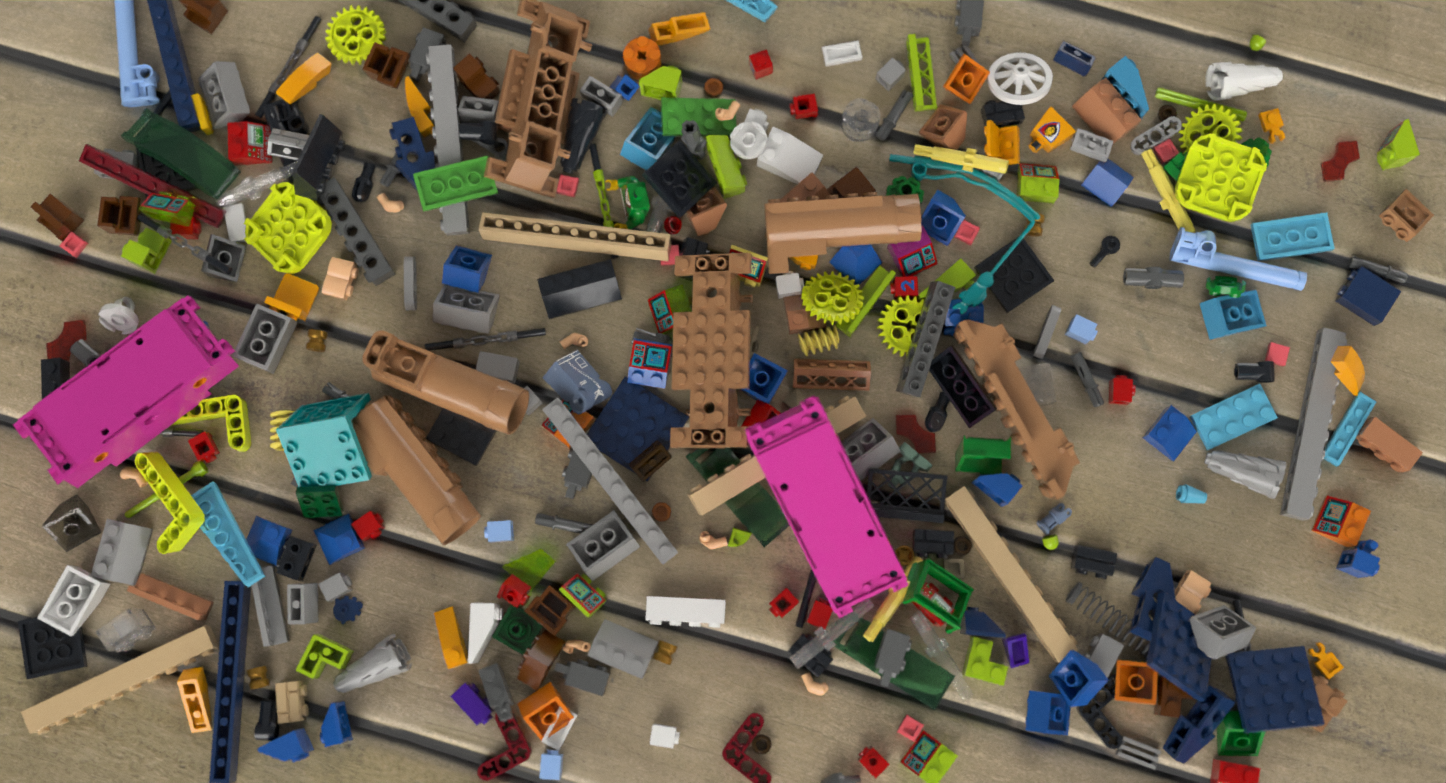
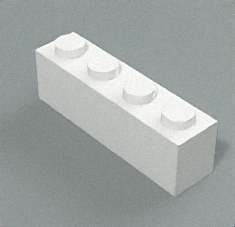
M647 596L646 620H650V624L662 625V621H670L669 625L681 626V622H689V626L701 627V623H709V627L720 628V624L725 622L726 600Z

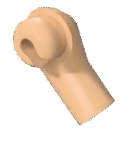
M732 101L728 109L722 108L721 110V108H717L715 117L720 121L731 120L741 105L737 101Z
M385 193L377 196V199L387 212L397 213L404 209V203L401 200H389Z
M572 333L559 342L565 350L572 344L586 347L588 345V338L582 334Z
M129 466L122 468L120 472L122 479H135L140 488L148 485V482L137 468Z
M708 531L700 533V542L709 549L728 546L726 536L716 539Z
M567 640L564 643L563 651L572 654L575 648L588 652L591 646L588 642L582 640Z
M810 672L801 675L810 693L820 696L828 691V685L825 682H815Z

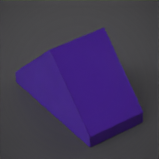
M1025 633L1002 638L1010 668L1030 663Z

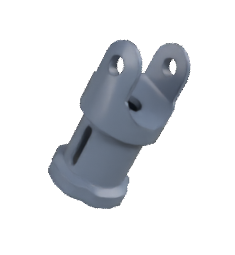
M1060 503L1053 507L1049 514L1041 521L1038 520L1036 524L1044 534L1048 535L1051 529L1058 524L1061 525L1072 514V510L1070 508L1065 509V505Z

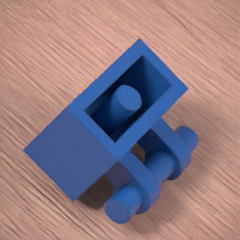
M952 299L944 321L945 326L950 327L943 328V334L954 337V329L958 323L967 319L984 324L983 303L981 302L975 307L970 305L967 311L961 314L959 309H952V307L962 302V299Z
M1374 540L1359 541L1355 549L1342 551L1336 569L1357 578L1374 577L1380 568V564H1378L1380 558L1370 553L1378 548V543Z

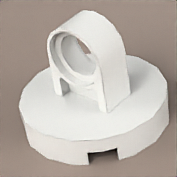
M752 121L751 123H740L734 128L730 136L732 150L743 159H753L760 156L765 151L768 143L765 129L760 124Z
M129 297L118 299L114 304H105L99 312L100 323L113 332L119 330L123 331L122 334H131L136 330L139 323L138 316L134 313V302Z

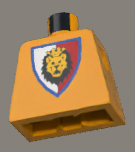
M1049 107L1030 133L1034 140L1028 146L1034 153H1037L1041 148L1049 153L1071 139L1076 130L1052 107Z

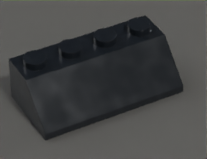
M319 114L292 171L295 195L316 201L320 194L324 193L326 180H330L332 167L337 165L338 154L345 147L343 132L322 114Z
M611 259L537 279L549 320L622 300Z
M953 345L932 360L929 368L930 373L968 428L976 425L997 410Z

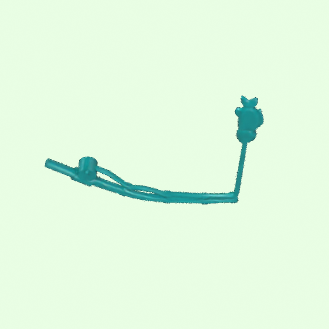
M890 154L889 161L913 164L911 176L917 181H922L923 179L962 178L968 183L985 187L1020 211L1030 221L1027 228L991 272L986 271L982 273L967 291H962L959 294L962 302L955 304L952 309H959L960 313L964 314L968 306L973 305L975 307L987 298L986 290L994 283L993 274L1031 230L1035 220L1040 219V215L1020 196L1014 194L996 179L973 168V172L962 170V165L932 160L930 157ZM927 168L956 172L936 176L926 175ZM962 173L976 176L989 184L972 180Z

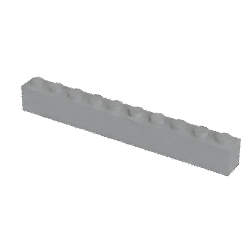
M451 44L428 46L429 53H426L427 64H430L428 81L432 83V90H429L430 101H433L434 107L431 108L432 120L435 119V127H432V132L437 142V145H434L435 157H438L436 168L464 161L462 140L459 138V127L461 124L458 114L457 78L453 67H455V55ZM467 201L439 208L440 213L443 212V220H440L441 231H444L447 236L470 234Z
M1322 328L1316 333L1280 512L1282 516L1304 521L1309 520L1314 513V506L1312 505L1318 493L1316 485L1322 473L1320 465L1325 457L1324 445L1329 438L1328 425L1333 418L1331 409L1336 401L1335 389L1340 382L1339 378L1334 374L1336 368L1331 363V359L1338 346H1347V333Z
M556 398L542 410L659 561L665 564L678 553L560 399Z

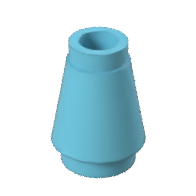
M1184 484L1178 486L1176 499L1181 503L1205 504L1207 493Z

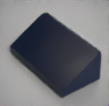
M1063 41L1053 61L1086 77L1096 57Z

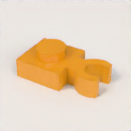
M1279 109L1261 112L1258 117L1263 132L1269 131L1270 133L1268 137L1269 142L1272 144L1276 141L1274 135H1277L1279 140L1283 141L1285 134L1280 128L1284 124Z
M1317 642L1316 645L1319 651L1316 653L1312 648H1309L1308 653L1318 659L1314 664L1325 679H1330L1344 667L1332 651L1325 653V646Z

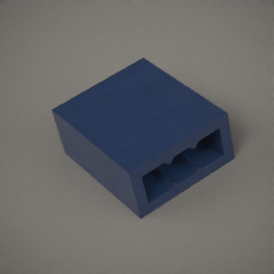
M1364 267L1356 270L1353 269L1346 278L1348 279L1346 285H1342L1338 290L1337 295L1339 296L1335 302L1371 325L1376 326L1383 322L1401 291Z

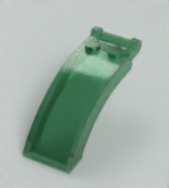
M147 108L142 111L141 117L131 128L121 134V137L126 142L134 145L139 151L166 164L196 185L203 193L217 200L241 173L235 165L203 140Z
M697 448L693 453H688L685 456L706 482H708L707 479L712 475L717 474L719 476L724 473L723 469L731 464L736 466L741 463L730 448H717L701 463H698L696 459L709 448ZM759 482L724 502L763 547H766L790 526L781 506Z
M854 612L847 614L838 632L828 643L881 677L882 674L878 673L879 668H876L874 663L884 631L881 630L875 640L870 642L863 635L871 622ZM854 620L858 623L844 645L840 644ZM910 648L909 652H905L904 659H906L904 670H900L896 678L891 677L890 683L935 710L955 675Z

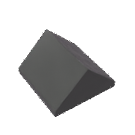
M210 234L206 251L230 266L233 270L228 275L210 263L203 261L201 271L212 278L237 282L246 246Z

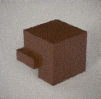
M179 0L187 8L183 13L184 17L211 35L228 13V10L220 0Z
M374 42L362 69L370 79L398 89L408 67L410 54L392 46L389 49L384 45Z
M857 166L827 188L831 195H838V198H845V194L858 193V197H864V193L876 192V189Z
M49 194L41 204L35 201L31 205V208L40 215L36 221L44 225L61 241H64L71 231L74 232L84 221L68 205L52 194Z
M101 196L97 226L109 234L139 236L140 221L137 220L139 214H142L141 199L129 196H120L119 199Z
M549 585L540 597L537 595L525 609V612L556 636L568 621L566 618L576 606L556 588Z

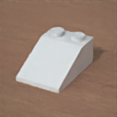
M772 127L768 136L767 147L758 157L757 166L799 184L811 172L815 174L823 154L791 134Z
M67 565L38 619L73 636L101 602L110 583L100 578L91 577V573L78 566Z
M471 603L468 664L478 663L486 650L492 635L503 618V608H500V604Z

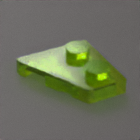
M539 549L515 561L504 564L502 568L531 587L530 591H532L556 561L544 550Z

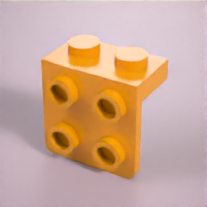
M987 120V126L984 127V134L987 137V144L984 146L985 155L1009 160V165L1020 164L1019 127L999 128L992 120Z
M286 273L274 298L267 296L264 303L270 306L269 309L278 313L280 311L286 313V316L295 321L297 319L305 321L319 292V286Z

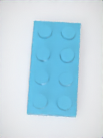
M1327 213L1257 222L1250 225L1258 261L1326 252L1335 249Z
M1261 384L1190 416L1207 451L1278 418Z

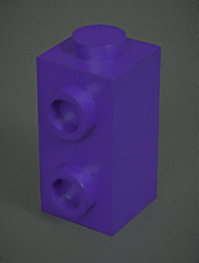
M465 682L450 697L476 725L481 723L485 725L493 718L491 714L494 710L490 707L488 698L485 697L483 699L478 693L480 689L473 682L471 684Z

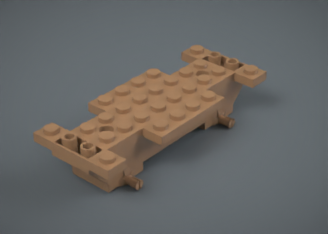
M520 0L517 15L534 21L530 28L532 30L527 54L514 49L509 50L495 122L511 127L512 131L508 135L509 145L505 162L491 157L487 158L484 177L555 198L559 179L548 175L555 168L558 156L569 159V154H571L570 151L561 149L560 144L564 145L567 119L571 107L570 102L576 96L580 73L571 70L572 64L576 61L580 48L588 52L592 48L591 43L582 41L587 39L590 21L543 1ZM526 147L530 148L531 154L527 152Z
M751 253L675 256V275L693 276V297L688 298L690 300L688 301L689 305L692 304V312H674L672 389L690 390V409H686V415L690 417V427L671 428V448L748 447V440L744 430L747 427H737L739 416H751V413H749L751 409L739 408L736 389H749L751 311L739 309L741 303H752L753 296L752 294L741 295L740 281L737 274L751 273ZM713 290H717L716 296L710 298V293ZM714 404V411L712 413H708L707 409L709 405Z
M968 319L958 323L954 329L955 333L953 336L958 344L962 343L963 347H966L964 352L969 360L973 359L975 363L973 368L978 377H983L982 388L987 395L990 393L993 399L992 402L997 408L996 412L1000 411L1003 416L1000 418L1005 428H1009L1012 433L1010 435L1012 442L1015 446L1019 445V447H1022L1023 452L1021 454L1026 463H1031L1033 476L1036 480H1040L1039 483L1041 485L1038 486L1043 496L1050 499L1058 500L1064 497L1073 467L1079 464L1080 461L1073 450V443L1068 441L1062 429L1056 428L1053 430L1015 364L1016 361L1021 359V356L1014 345V338L1009 336L1002 323L996 327Z

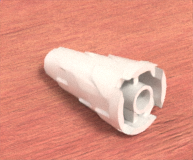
M1232 62L1212 63L1214 65H1210L1206 73V87H1211V91H1207L1212 100H1225L1275 86L1282 80L1283 73L1277 67H1265V65L1232 64Z

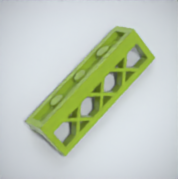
M908 34L906 46L914 112L936 110L937 102L929 37L916 38V34ZM925 43V51L920 54L917 51V44ZM921 59L928 66L924 72L919 68V61ZM922 77L926 78L930 83L927 89L922 87ZM925 94L931 98L932 105H924L923 96Z
M879 265L862 288L864 300L860 313L855 316L854 320L849 318L848 323L842 320L840 325L837 322L836 328L848 337H851L894 279L896 272L891 270L889 273Z

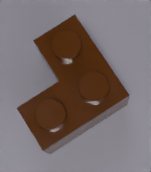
M469 53L453 67V70L459 82L474 97L492 100L500 93L499 83L493 76L489 77L486 74L487 71L483 67V62L477 56L474 58Z
M544 630L541 636L537 635L532 643V649L528 647L523 655L524 659L517 669L520 671L517 679L538 690L552 664L559 656L565 641Z
M1158 675L1157 705L1154 707V714L1179 718L1182 698L1196 699L1162 675Z

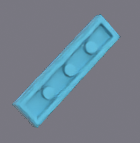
M1359 392L1354 397L1324 448V459L1336 467L1341 464L1375 406V400L1362 392Z

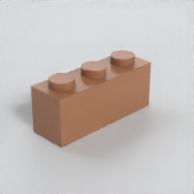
M1376 417L1367 419L1356 436L1361 446L1371 449L1375 452L1374 455L1377 458L1387 461L1391 464L1390 467L1397 472L1410 471L1423 453Z

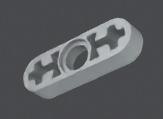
M1169 117L1137 136L1131 143V151L1135 155H1141L1144 151L1152 149L1176 135L1182 126L1180 119ZM1169 122H1171L1172 124L1176 123V130L1170 128L1166 131V134L1168 135L1165 136V132L1163 129L1168 128ZM1153 131H1158L1161 134V139L1154 141L1151 139L1150 134ZM1146 136L1148 142L1143 145V150L1140 148L1136 149V142L1143 143L1146 140L1144 138Z
M415 256L404 257V306L406 311L417 309V266Z
M1051 305L1033 356L1043 359L1061 308Z

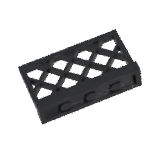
M869 468L867 495L871 499V495L878 491L884 498L879 503H872L878 517L944 523L947 475ZM873 473L882 474L886 480L876 486L872 481ZM895 475H900L905 482L896 488L890 480ZM915 477H920L925 482L918 489H915L910 483ZM934 479H942V487L935 492L929 483ZM889 482L894 491L885 496L880 488ZM908 484L914 492L907 498H904L899 490ZM927 485L933 494L924 500L918 492ZM897 492L903 501L898 505H892L888 499ZM915 494L923 501L917 507L911 506L908 502ZM936 496L940 500V508H931L927 502Z

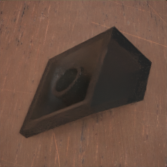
M78 495L60 503L42 524V527L65 552L101 533L89 507Z

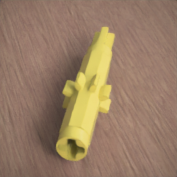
M915 144L913 151L915 155L930 157L932 160L962 165V170L973 172V168L1006 174L1009 160L979 155L976 149L967 148V151L963 152L937 146L928 147Z
M1152 149L1144 151L1141 155L1163 199L1159 202L1163 211L1169 210L1178 229L1183 227L1185 231L1196 232L1184 206L1176 198L1175 189L1162 165L1159 164Z
M914 556L913 561L904 570L908 585L910 584L908 574L912 564L923 561V559ZM908 586L896 592L893 591L892 587L888 589L889 594L877 610L872 623L863 637L870 642L875 640L881 629L885 627L901 602H903Z

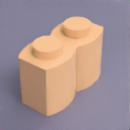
M332 257L322 287V293L326 296L347 301L348 297H351L353 293L352 281L358 276L359 269L357 264Z
M1187 570L1174 590L1176 601L1196 615L1201 608V599L1206 598L1211 592V588H1209L1211 582L1192 570Z

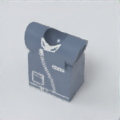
M578 350L556 360L542 377L565 402L570 403L571 409L576 414L584 413L592 408L593 405L608 399L612 394L611 386L606 381L599 379L600 375Z

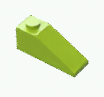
M960 258L935 281L954 286L955 293L963 288L967 290L974 283L973 279L976 274ZM929 286L918 295V301L925 300Z

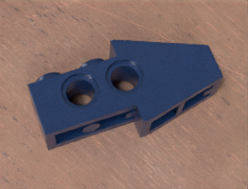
M411 117L392 122L389 133L391 139L395 140L397 147H395L396 155L398 158H401V160L396 161L395 165L417 191L413 174L434 169L435 159L433 151L425 153L415 119ZM407 136L412 142L404 144L401 138ZM413 154L417 157V161L410 162L407 156Z
M1157 557L1149 561L1131 593L1137 596L1138 600L1129 632L1149 641L1151 640L1157 604L1153 597L1157 600L1158 594L1165 592L1176 600L1169 562Z
M1209 685L1206 701H1197L1186 717L1183 715L1179 717L1162 749L1175 761L1185 764L1216 737L1213 732L1236 702L1223 691Z

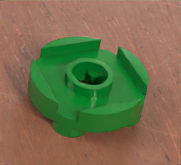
M1215 276V280H1210V277L1206 279L1205 287L1209 290V294L1213 296L1229 294L1230 297L1239 298L1241 293L1245 292L1246 282L1242 280V283L1237 282V278L1231 276Z

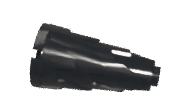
M572 98L570 102L571 107L564 138L563 149L570 151L571 154H569V159L561 157L560 161L561 167H563L562 171L573 174L574 171L577 172L580 169L584 157L607 114V109L583 99L581 104L577 103L578 98Z

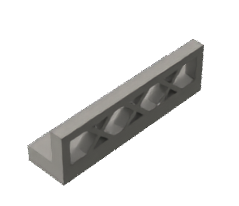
M274 565L263 567L261 569L265 577L251 586L263 646L267 647L290 641Z

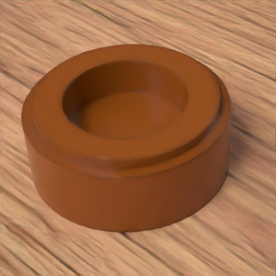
M711 78L706 81L704 86L706 95L711 98L719 97L723 92L722 82L717 78Z
M659 502L653 506L652 515L655 520L665 522L671 516V508L668 504Z

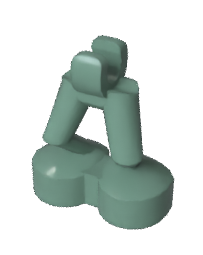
M903 442L899 447L903 457L895 460L891 470L900 471L903 463L911 461L913 462L911 472H918L920 470L927 473L933 465L906 442ZM895 475L891 482L896 487L898 484L904 483L905 480L902 476Z

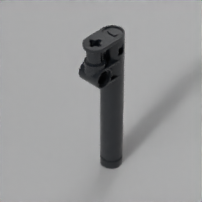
M281 99L263 107L271 132L273 128L305 135L309 132V125L298 106L299 99L292 104ZM302 123L300 128H295L296 124ZM280 157L288 182L294 184L292 171L298 160Z

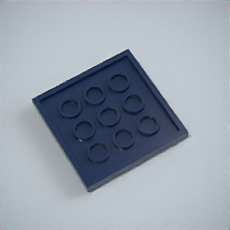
M625 376L587 435L600 452L636 474L629 466V463L656 440H659L668 451L670 449L671 428L684 427L689 416L642 386L627 383L628 378Z
M1159 593L1147 665L1197 701H1206L1212 658L1206 656L1205 652L1198 648L1190 623V618L1195 616V614L1167 593Z
M1304 646L1234 652L1225 655L1244 734L1315 727L1325 724Z

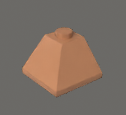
M940 104L918 133L937 147L958 150L965 140L967 112Z
M715 187L711 188L686 212L698 237L716 229L727 207L726 202Z
M802 294L783 297L789 335L812 330L816 331L819 328L826 329L827 326L823 322L824 319L821 318L817 321V315L810 316L811 311H805L806 306L802 305Z

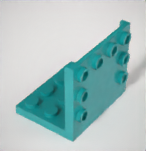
M369 393L301 405L276 428L298 487L338 486L367 481L372 478L351 422L371 400Z

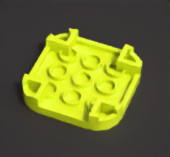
M1211 133L1200 136L1188 149L1175 187L1176 198L1187 209L1223 221L1235 222L1241 220L1253 208L1252 205L1263 174L1266 171L1267 163H1265L1264 156L1256 147L1250 148L1217 137L1216 134Z
M289 182L274 183L269 188L272 192L251 219L246 218L244 225H246V237L244 239L247 244L257 249L274 266L273 269L278 272L295 274L307 265L328 238L332 223L328 213L315 200L295 195L294 184Z

